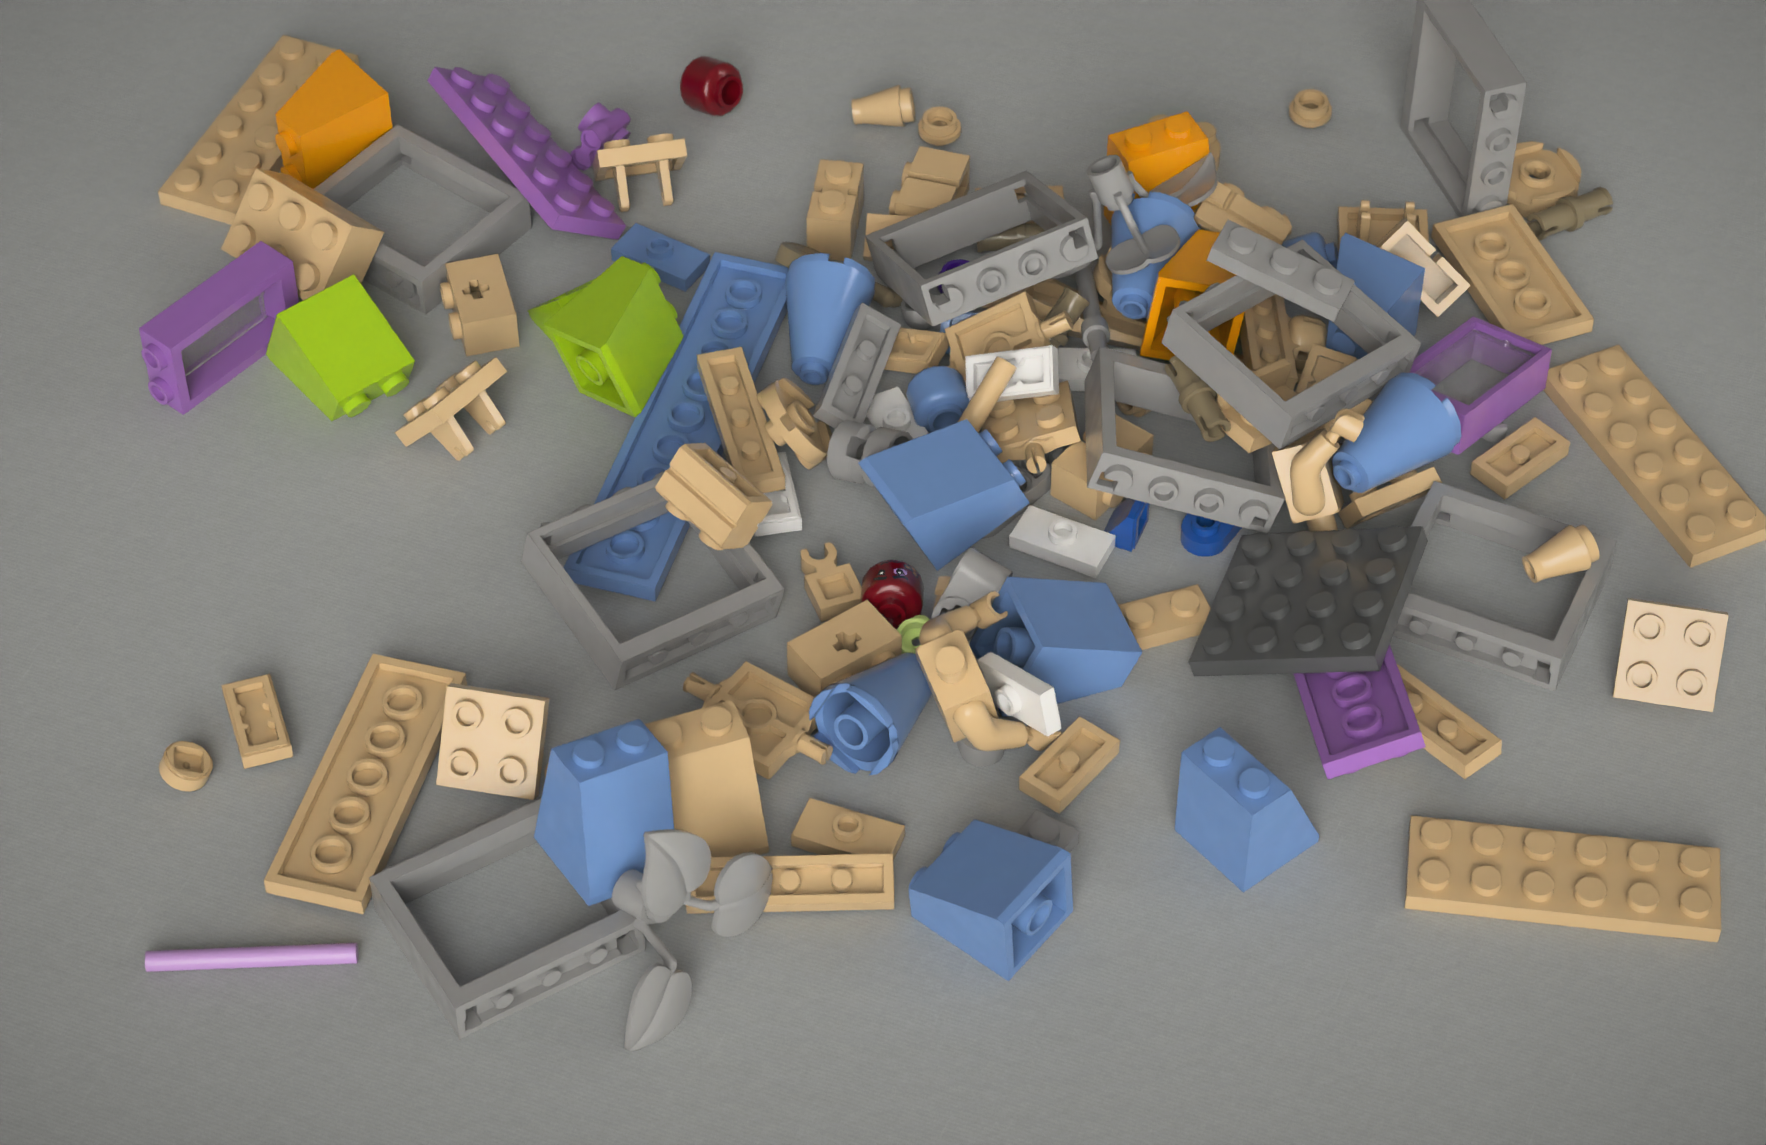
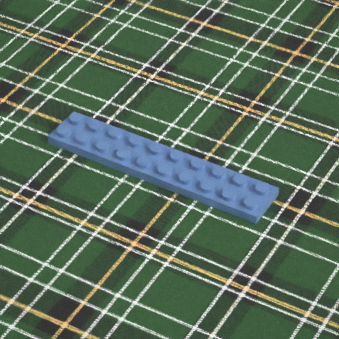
M714 252L679 325L684 337L642 412L635 417L594 504L612 497L613 494L622 488H634L652 480L662 471L664 473L665 470L670 468L669 464L679 447L684 444L706 443L717 454L722 456L724 449L697 369V355L742 347L753 382L755 383L787 313L785 277L789 270L788 267ZM670 512L570 554L563 568L576 584L656 602L690 524L688 521L675 517Z

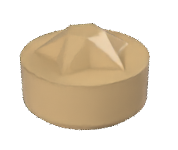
M178 741L170 744L159 763V772L163 780L177 790L188 792L201 789L206 784L213 768L212 758L209 753L198 744L189 741Z

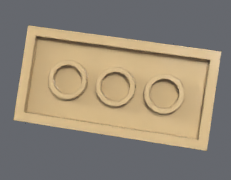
M1514 204L1433 224L1431 238L1448 263L1471 285L1467 291L1490 324L1540 345L1592 332L1593 316ZM1506 340L1507 346L1512 348L1511 342Z

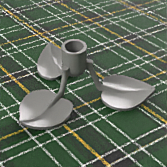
M1209 152L1205 157L1156 186L1150 192H1160L1176 197L1190 207L1204 201L1213 194L1218 183L1215 159L1212 153ZM1109 155L1094 161L1087 168L1086 172L1093 186L1088 193L1092 199L1094 230L1091 229L1096 251L1103 246L1101 205L1107 206L1110 211L1120 210L1133 236V239L1118 244L1106 256L1108 269L1114 274H1131L1146 268L1150 263H1158L1174 255L1180 246V237L1173 227L1159 225L1141 235L1128 205L1133 201L1132 194L1134 191L1141 198H1148L1149 193L1135 180L1132 171L1126 172L1121 158L1117 155ZM1092 261L1050 279L1063 278L1087 267Z
M665 829L644 833L646 851L644 873L635 869L623 873L614 886L612 900L617 908L636 917L633 927L645 935L662 957L664 966L661 964L649 966L635 987L626 1023L625 1049L636 1051L666 1037L681 1023L691 1000V977L682 970H675L677 966L676 959L650 927L651 924L666 922L684 904L706 911H714L712 930L720 936L734 937L744 933L760 918L771 893L773 880L771 871L773 868L763 856L754 852H746L733 857L727 862L717 877L714 888L715 899L703 900L691 896L690 892L701 886L708 876L711 851L707 842L701 837L683 830Z

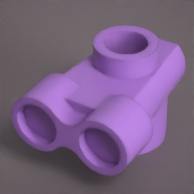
M600 102L596 103L586 113L578 126V130L582 132L580 136L582 145L577 146L570 154L573 164L580 170H587L593 165L597 150L604 149L603 144L605 142L628 139L630 132L626 128L631 121L629 115L620 108L610 111Z

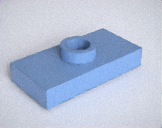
M637 223L611 248V258L613 261H617L623 256L638 263L645 262L658 273L662 282L685 292L706 271L710 263V254Z

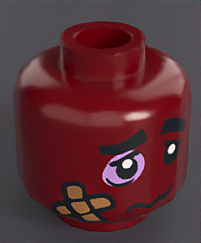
M897 560L881 561L870 567L863 576L860 603L868 600L895 629H898L899 625L905 620L921 615L924 585L921 575L913 566Z

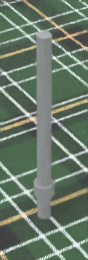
M1089 264L1084 269L1076 272L1075 278L1079 295L1090 302L1089 306L1082 312L1084 321L1081 324V333L1084 344L1089 347L1091 360L1093 361L1099 347L1108 348L1107 343L1110 340V332L1107 321L1101 316L1092 266Z

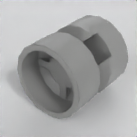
M845 420L836 427L829 441L827 452L829 472L834 479L858 484L866 482L868 486L875 487L858 463L865 457L905 443L913 438L905 431L885 427L876 429L874 425Z

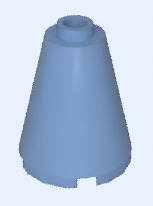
M1149 192L1148 198L1134 199L1135 194H1132L1133 201L1128 207L1141 235L1159 225L1171 226L1176 229L1180 237V246L1176 251L1177 253L1198 229L1201 230V225L1197 226L1194 220L1195 212L1178 198L1160 192ZM1120 210L1114 211L1111 219L1112 249L1126 240L1133 239ZM1174 255L1164 261L1150 263L1149 266L1138 272L1125 275L1112 273V302L1114 307L1130 319L1147 318L1158 272Z
M826 253L803 255L792 261L785 277L792 370L803 382L811 385H821L827 381L854 311L861 303L870 306L875 293V278L866 267L844 257L843 264L829 261L830 254Z
M1401 372L1385 384L1363 414L1365 417L1364 425L1356 441L1353 443L1345 439L1332 458L1334 477L1343 488L1363 493L1451 453L1454 446L1461 439V424L1450 400L1446 398L1441 402L1431 391L1436 387L1434 383L1416 373Z
M903 653L825 687L813 699L809 710V719L811 721L815 717L818 728L814 738L833 746L830 760L845 771L854 774L859 770L872 771L869 775H876L888 767L896 758L932 695L916 654Z

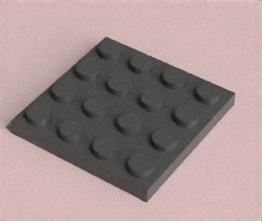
M1391 526L1388 528L1372 529L1346 528L1342 530L1311 532L1303 530L1291 533H1254L1242 535L1188 661L1194 677L1380 671L1428 542L1423 526Z

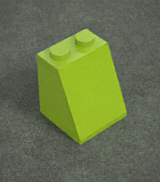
M621 256L545 322L544 326L580 393L636 417L645 407L684 335L676 321L678 314L675 308L665 299L659 286L661 279L658 273L645 262L638 263Z
M354 274L278 313L266 351L270 361L331 421L345 414L349 418L360 414L369 407L371 400L384 393L387 397L399 393L409 384V377L415 363L409 351Z

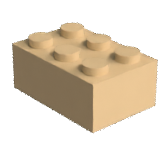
M256 168L221 249L231 256L238 258L258 242H264L293 261L298 297L305 300L353 274L362 284L384 231L288 174Z

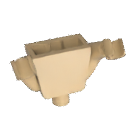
M1368 398L1351 409L1344 408L1339 410L1334 419L1281 450L1275 447L1272 451L1273 460L1293 524L1306 521L1310 532L1338 530L1334 514L1340 512L1344 504L1341 486L1333 474V454L1340 448L1338 442L1342 437L1353 443L1356 441L1364 425L1365 417L1363 414L1373 402L1371 399Z
M991 591L971 603L970 606H963L928 620L920 630L919 641L921 646L915 648L916 657L954 743L967 738L975 748L982 751L1024 747L1027 743L1033 749L1043 751L1062 734L1061 731H1056L1047 737L1029 725L1025 726L1023 722L998 718L990 690L965 636L966 633L975 629L976 626L986 629L1007 617V611L999 614L992 608L991 601L1000 596L998 592Z

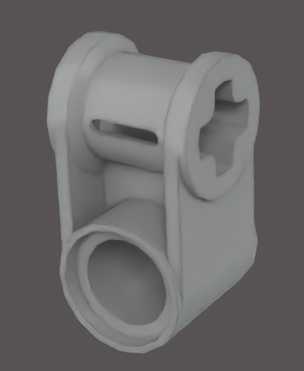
M970 547L955 568L949 580V585L934 607L931 617H937L948 612V610L952 611L963 606H970L971 603L991 591L999 592L1007 577H1012L1013 571ZM977 626L965 634L967 640L974 636L978 629Z

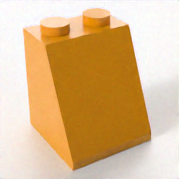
M340 49L332 52L275 114L278 128L275 140L283 160V167H281L280 172L288 174L314 189L393 128L388 92Z
M1188 111L1108 135L1107 156H1119L1126 172L1132 171L1135 180L1148 193L1210 152L1208 137ZM1137 193L1135 194L1134 199L1141 198ZM1199 203L1191 207L1194 212ZM1104 206L1103 215L1111 225L1114 211H1110L1107 206Z
M1198 229L1158 272L1139 350L1140 356L1170 360L1175 355L1162 344L1168 325L1167 317L1171 315L1172 310L1179 307L1181 301L1185 300L1188 302L1203 294L1212 284H1221L1236 276L1207 261L1210 250L1220 234L1219 232ZM1245 311L1208 331L1233 355Z

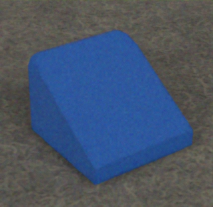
M1127 498L1113 511L1104 531L1116 535L1115 547L1131 552L1135 549L1149 520V503Z

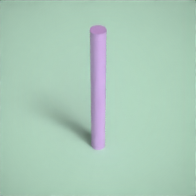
M357 943L145 952L146 972L358 964Z

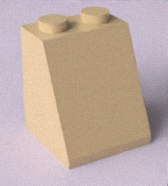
M726 701L644 724L668 752L674 829L690 832L705 840L709 845L711 857H735L746 852H754L759 855L768 853L769 844L750 737L734 701Z

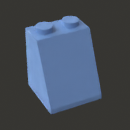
M1345 233L1340 240L1336 269L1344 276L1355 280V286L1415 336L1425 268ZM1329 320L1326 348L1356 357L1357 359L1368 354Z
M967 419L865 457L858 463L937 571L1030 503L1020 489V486L1026 483L1020 471L1010 459L1002 464L996 456L1003 451L988 430L985 429L978 434Z
M1007 577L998 592L1000 596L995 598L992 604V608L999 614L1007 611V617L986 629L978 627L969 643L977 660L992 652L1053 686L1057 704L1122 687L1142 654L1137 640L1106 583ZM998 708L1002 717H1012L1006 715L1000 708Z
M640 719L551 748L534 838L586 904L591 906L612 898L617 880L626 871L635 869L644 873L646 859L645 832L674 829L668 752Z
M1221 727L1182 751L1174 830L1243 893L1319 841L1318 832L1292 790Z
M974 819L962 833L956 832L947 840L941 855L929 867H922L913 876L908 888L911 917L1009 981L1073 912L1071 853L1061 847Z

